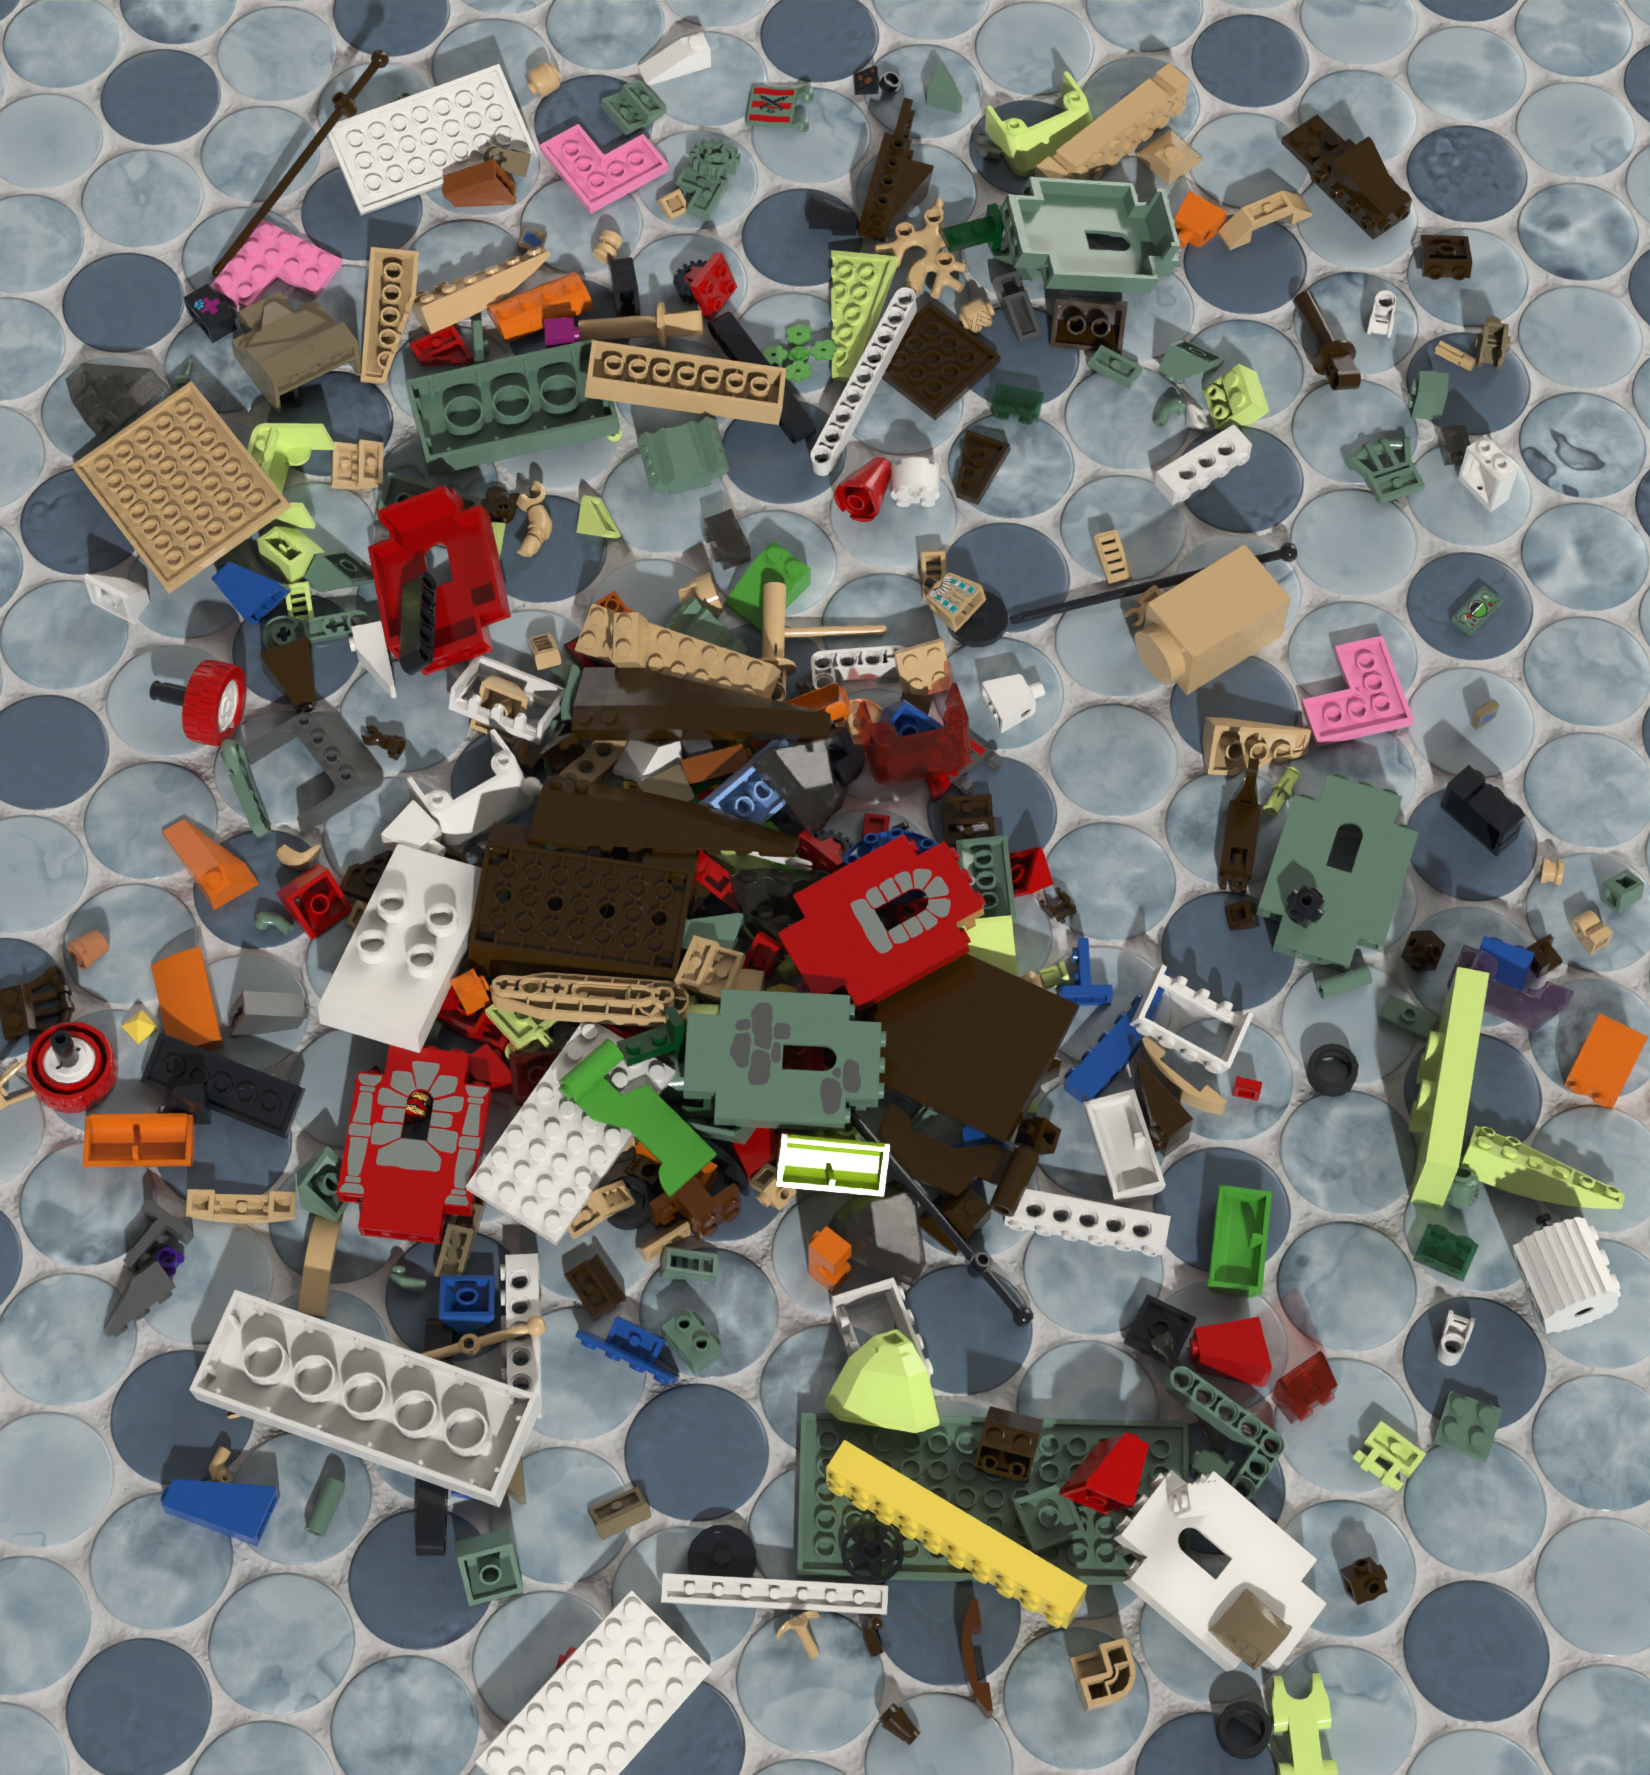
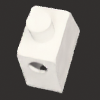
M1021 674L984 681L981 688V696L1001 733L1032 716L1036 709L1035 699L1045 695L1044 687L1040 681L1027 685Z
M414 800L381 833L383 846L393 852L397 844L442 857L446 852V848L439 843L442 839L439 825Z

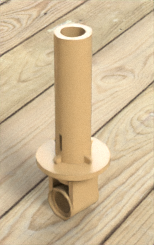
M659 302L655 310L656 315L579 320L580 341L594 338L596 341L657 337L661 347L667 348L669 336L703 335L702 310L667 313L664 302Z
M769 582L764 584L762 658L758 659L773 664L781 670L773 694L777 699L776 701L782 702L786 696V677L796 672L797 665L793 661L784 658L786 585L780 582Z

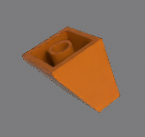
M1599 1013L1564 1086L1577 1095H1585L1593 1099L1596 1104L1602 1107L1613 1109L1648 1036Z

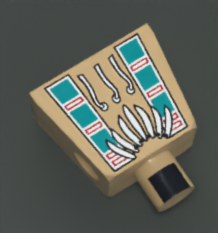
M946 573L939 582L930 577L923 585V590L928 592L926 599L930 610L954 632H957L986 600L982 585L953 573Z

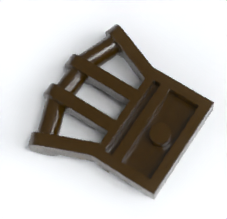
M57 966L48 968L43 975L30 983L21 982V985L0 989V1019L5 1041L39 1034L55 1026L38 1023L37 1021L61 1016L59 1024L70 1022L72 1013L75 1011L74 1003L70 999L72 990L60 976L61 971ZM51 981L56 987L55 990L32 994ZM60 999L58 1006L35 1011L36 1004Z

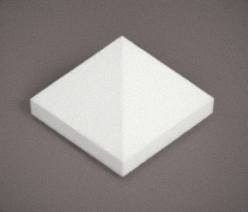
M1189 404L1187 406L1186 427L1208 433L1210 427L1205 412Z

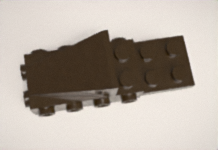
M904 98L894 135L884 132L863 206L857 235L874 241L885 242L886 235L927 197L934 166L912 160L914 150L910 149L912 140L908 138L915 110L911 109L913 103L911 99Z
M1317 114L1282 137L1281 144L1312 173L1311 180L1373 240L1410 214L1412 198L1388 174L1376 146L1369 136L1358 144H1355L1350 138L1345 141Z

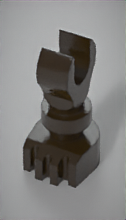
M366 726L367 731L374 735L372 737L361 735L364 744L368 746L377 745L382 749H387L388 757L398 760L405 749L406 739L398 735H393L392 737L388 734L383 735L376 727Z

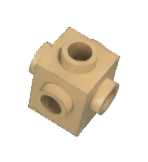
M768 1163L749 1181L758 1193L756 1195L757 1200L765 1207L771 1205L777 1210L786 1205L797 1192L795 1188L776 1186V1168Z

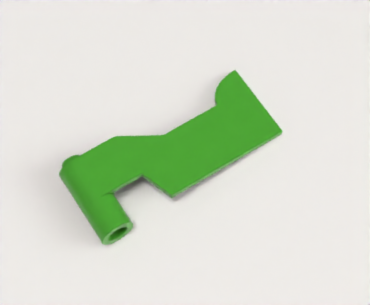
M606 1039L558 1081L560 1085L558 1090L565 1099H572L592 1120L630 1131L662 1163L659 1169V1181L664 1192L670 1198L715 1158L717 1153L648 1084L621 1095L605 1079V1075L624 1060L620 1049L611 1040Z

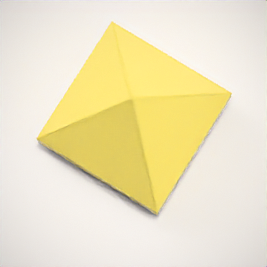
M142 1009L121 1025L138 1045L159 1029Z

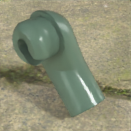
M260 912L256 915L257 919L254 921L255 927L260 930H265L268 925H274L282 933L288 935L294 929V925L278 912Z
M392 1265L391 1273H389V1278L392 1282L403 1290L424 1293L426 1287L425 1279L404 1276L405 1266Z

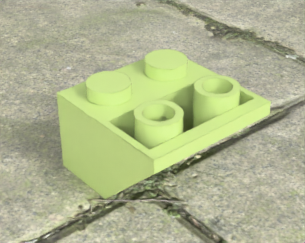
M1236 365L1202 389L1216 430L1227 429L1233 424L1236 427L1249 425L1270 412L1257 372L1243 365Z
M275 526L257 539L260 559L290 584L297 583L303 579L316 554L325 552L296 528Z

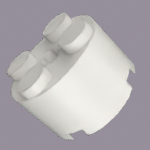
M910 457L901 459V464L897 466L895 463L891 465V497L896 501L898 507H909L911 503H921L924 507L935 505V500L940 496V466L937 462H935V465L929 464V459Z

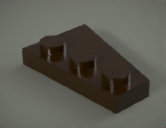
M966 430V441L962 452L963 458L956 486V498L979 505L1011 448L1008 443Z

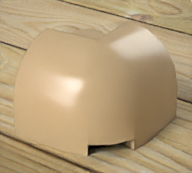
M1127 1638L1099 1644L1098 1651L1070 1658V1664L1078 1687L1077 1693L1085 1711L1115 1704L1125 1699L1131 1692L1136 1672Z

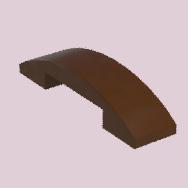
M973 1599L968 1607L962 1630V1669L966 1685L976 1706L986 1718H992L993 1706L989 1682L978 1684L971 1635L981 1633V1619L978 1599Z

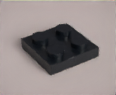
M1147 1294L1124 1340V1344L1174 1367L1197 1317Z

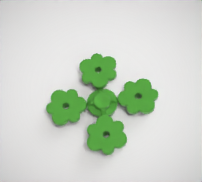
M797 324L795 327H790L786 330L787 342L793 343L796 347L792 348L788 353L786 350H783L781 345L775 347L770 345L764 348V353L762 354L771 366L780 365L784 359L789 357L793 364L786 367V379L801 382L803 379L811 377L812 374L810 364L806 363L809 360V354L814 356L817 361L831 360L834 357L833 353L837 352V347L830 339L823 342H815V346L811 347L810 350L805 346H801L805 341L811 340L812 328Z

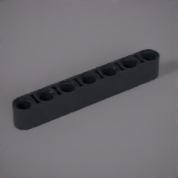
M728 311L707 322L711 336L729 360L771 366L731 312ZM785 384L779 427L793 444H796L815 434L816 427L811 417Z

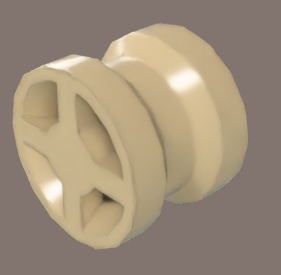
M1542 858L1539 883L1553 882L1554 885L1561 886L1564 860L1552 862L1549 858Z

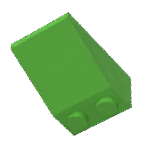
M774 541L756 557L724 602L725 606L761 633L763 627L764 584L780 582L786 585V608L811 584V569Z

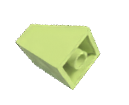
M1011 915L975 919L976 926L969 930H966L965 926L959 928V930L964 928L971 940L968 943L970 952L967 954L1018 977Z

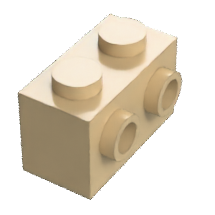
M639 612L614 613V621L610 625L613 646L610 647L609 656L612 663L618 668L635 667L646 669L648 619Z

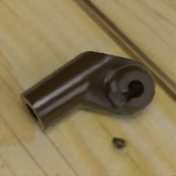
M877 1614L871 1617L867 1616L863 1620V1639L871 1657L884 1652L875 1631L883 1626Z

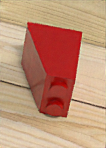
M1259 1317L1194 1328L1193 1336L1189 1338L1190 1347H1187V1357L1190 1364L1194 1363L1196 1372L1258 1387L1267 1385L1272 1366Z
M1125 1432L1122 1435L1099 1442L1062 1486L1059 1495L1104 1515L1133 1507L1149 1443L1140 1440L1137 1434Z

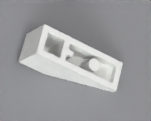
M703 32L679 39L639 65L638 70L645 85L650 86L710 68L711 49Z
M381 621L352 626L353 636L348 637L351 652H357L358 661L391 698H396L397 695Z

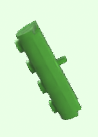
M1218 1184L1208 1277V1289L1212 1292L1242 1298H1253L1262 1294L1272 1199L1271 1191Z

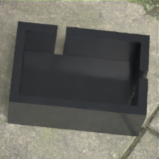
M1468 765L1447 784L1440 807L1497 857L1518 838L1526 815L1521 807L1508 800L1498 787L1490 783L1487 784L1484 775L1479 770H1474Z

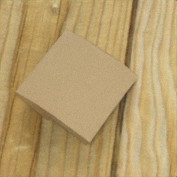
M359 439L358 445L334 442L335 450L331 452V488L370 489L382 487L384 442Z
M693 935L674 982L699 995L721 1002V989L733 990L746 957L744 953L720 947L716 941Z

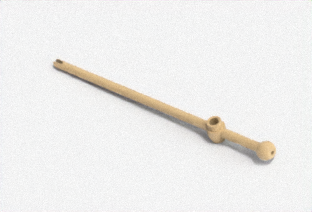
M534 1315L527 1320L526 1324L480 1337L471 1333L465 1334L461 1337L459 1343L424 1352L421 1355L436 1360L461 1353L472 1357L477 1355L482 1347L527 1334L539 1337L546 1332V1326L542 1316ZM473 1341V1342H474L473 1347L470 1348V1349H467V1348H466L467 1344H468L469 1342ZM239 1414L227 1416L228 1419L241 1417Z

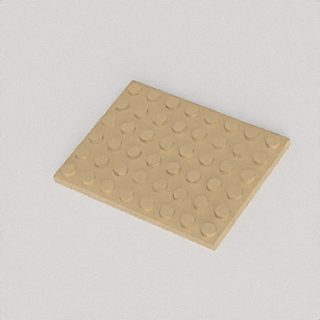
M192 381L71 465L168 594L291 508L286 498Z

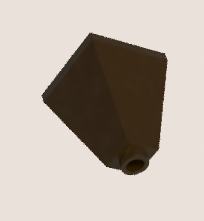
M305 636L259 653L263 673L295 711L302 713L315 710L316 699L308 637Z

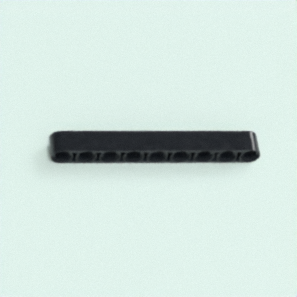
M426 1318L424 1352L454 1344L455 1337H453V1331L455 1330L441 1322L439 1318ZM454 1356L443 1358L439 1361L453 1365L452 1358ZM418 1479L416 1555L445 1556L448 1489Z

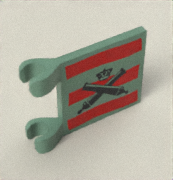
M752 85L746 126L793 128L801 132H807L809 130L808 116L799 115L794 117L797 98L805 102H812L814 100L813 86L805 85L799 88Z

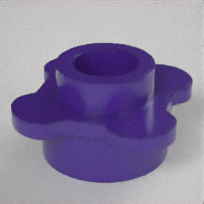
M166 1245L161 1248L153 1260L158 1261L168 1276H173L176 1274L178 1265L184 1262L185 1257L183 1253H177L173 1248Z

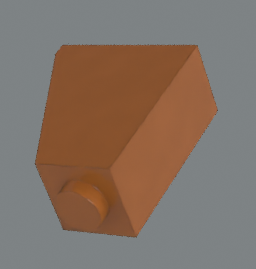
M494 159L443 175V196L455 207L516 204V184Z
M739 744L681 760L688 783L692 786L733 775L753 757L751 748L746 749L744 744Z

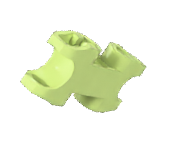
M1320 1673L1312 1674L1310 1677V1695L1301 1700L1294 1699L1287 1694L1281 1676H1273L1269 1709L1272 1731L1286 1732L1290 1763H1277V1775H1338L1336 1760H1322L1318 1729H1331V1711L1329 1698Z

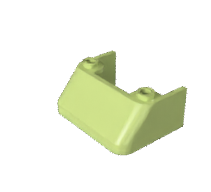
M1068 71L1063 73L1061 94L1063 105L1067 111L1029 128L1018 118H1010L1002 122L991 105L986 107L985 131L996 147L1002 149L1003 157L1014 173L1019 176L1027 177L1034 174L1035 167L1048 156L1053 157L1057 149L1093 122L1087 98Z
M263 423L253 429L247 451L278 490L283 493L289 466H300L306 463L310 458L312 450H335V444L323 424ZM290 502L291 508L269 523L273 526L315 529L316 525L303 503Z

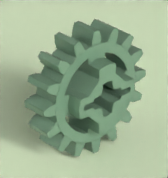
M711 138L710 142L703 139L701 144L695 143L694 148H691L689 164L692 165V170H699L698 175L707 174L708 179L711 176H715L717 180H719L720 176L727 179L729 174L735 175L736 170H739L741 154L738 153V148H731L732 143L725 144L722 139L719 142H715L713 138Z

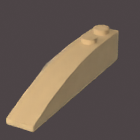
M371 247L361 382L385 384L416 298L419 251Z

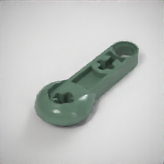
M361 610L304 620L290 616H277L265 625L262 632V640L265 647L270 650L305 636L308 637L309 644L353 636L351 619L359 616L367 624L369 623V618ZM343 619H347L348 631H344V626L337 627V632H332L331 629L326 628L329 627L330 622H334L335 625H342ZM285 630L286 634L290 633L291 636L287 637V641H281V638L277 639L276 636L280 635V631Z
M224 739L221 741L222 761L232 773L229 777L252 831L258 838H261L271 832V826L249 776V760L242 747L236 741Z

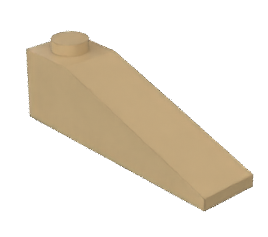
M1206 717L1202 738L1206 773L1209 775L1230 776L1239 774L1240 771L1247 770L1249 758L1259 759L1258 768H1261L1262 765L1272 762H1283L1305 756L1308 753L1311 730L1231 718Z

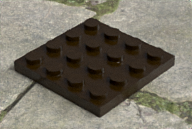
M928 302L913 317L882 379L936 421L998 365L1001 356L933 303ZM872 360L871 363H877L879 360Z

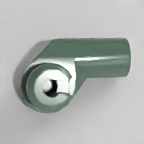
M1174 398L1160 407L1154 424L1159 428H1165L1170 415L1174 412L1177 415L1184 413L1186 404L1179 398Z

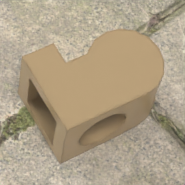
M1588 910L1570 921L1572 931L1589 955L1609 944L1613 932L1607 925L1603 926L1598 916L1593 911Z

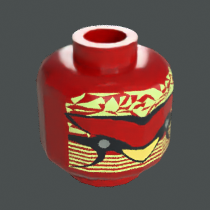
M416 1091L410 1095L404 1123L415 1125L416 1122H422L427 1119L433 1103V1098L428 1092Z

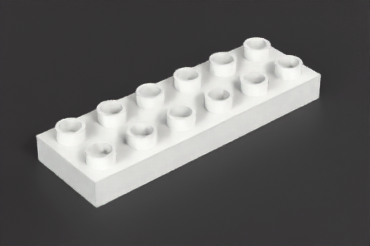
M234 1290L189 1389L199 1401L497 1507L501 1505L542 1407L538 1395L238 1290Z

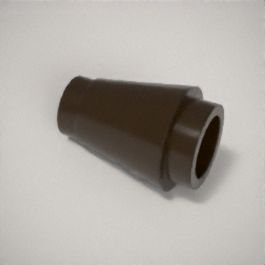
M895 1703L878 1719L883 1724L881 1727L908 1745L921 1733L902 1706L898 1707Z

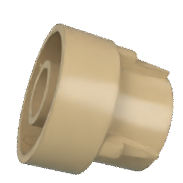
M710 572L694 578V581L677 590L682 604L689 597H694L698 600L701 607L708 608L713 616L724 613L723 605Z

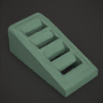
M666 1246L661 1256L660 1278L716 1281L719 1254ZM671 1259H675V1267L670 1266ZM682 1260H686V1269L682 1268ZM693 1260L697 1261V1270H693ZM704 1261H709L708 1272L703 1271Z

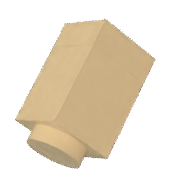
M1244 544L1147 604L1144 629L1135 634V645L1142 662L1155 679L1165 685L1175 681L1182 691L1188 695L1282 637L1291 598Z

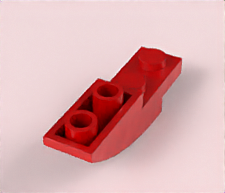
M698 850L700 851L696 880L736 913L743 914L757 895L702 850Z

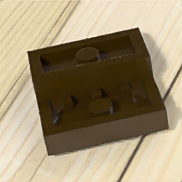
M992 794L940 797L943 839L947 846H955L956 840L995 836Z

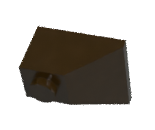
M968 1189L959 1197L943 1191L933 1201L934 1205L967 1243L991 1218L989 1204ZM924 1211L916 1219L915 1224L956 1257L960 1250L931 1216Z

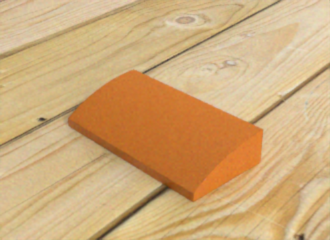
M200 946L176 953L151 965L166 1035L208 1051L224 1047Z

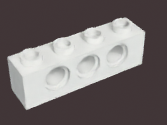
M1233 424L1157 471L1155 486L1172 505L1179 501L1183 502L1196 490L1206 488L1217 477L1221 478L1227 475L1230 469L1237 465L1245 464L1250 458L1252 444Z

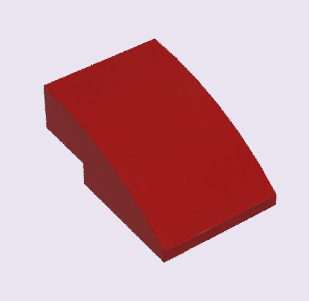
M451 985L436 1020L443 1022L444 1026L481 1047L487 1043L492 1050L498 1049L502 1056L505 1057V1048L510 1041L485 1014V1009L493 1004L491 988L486 991L491 1003L467 1015Z

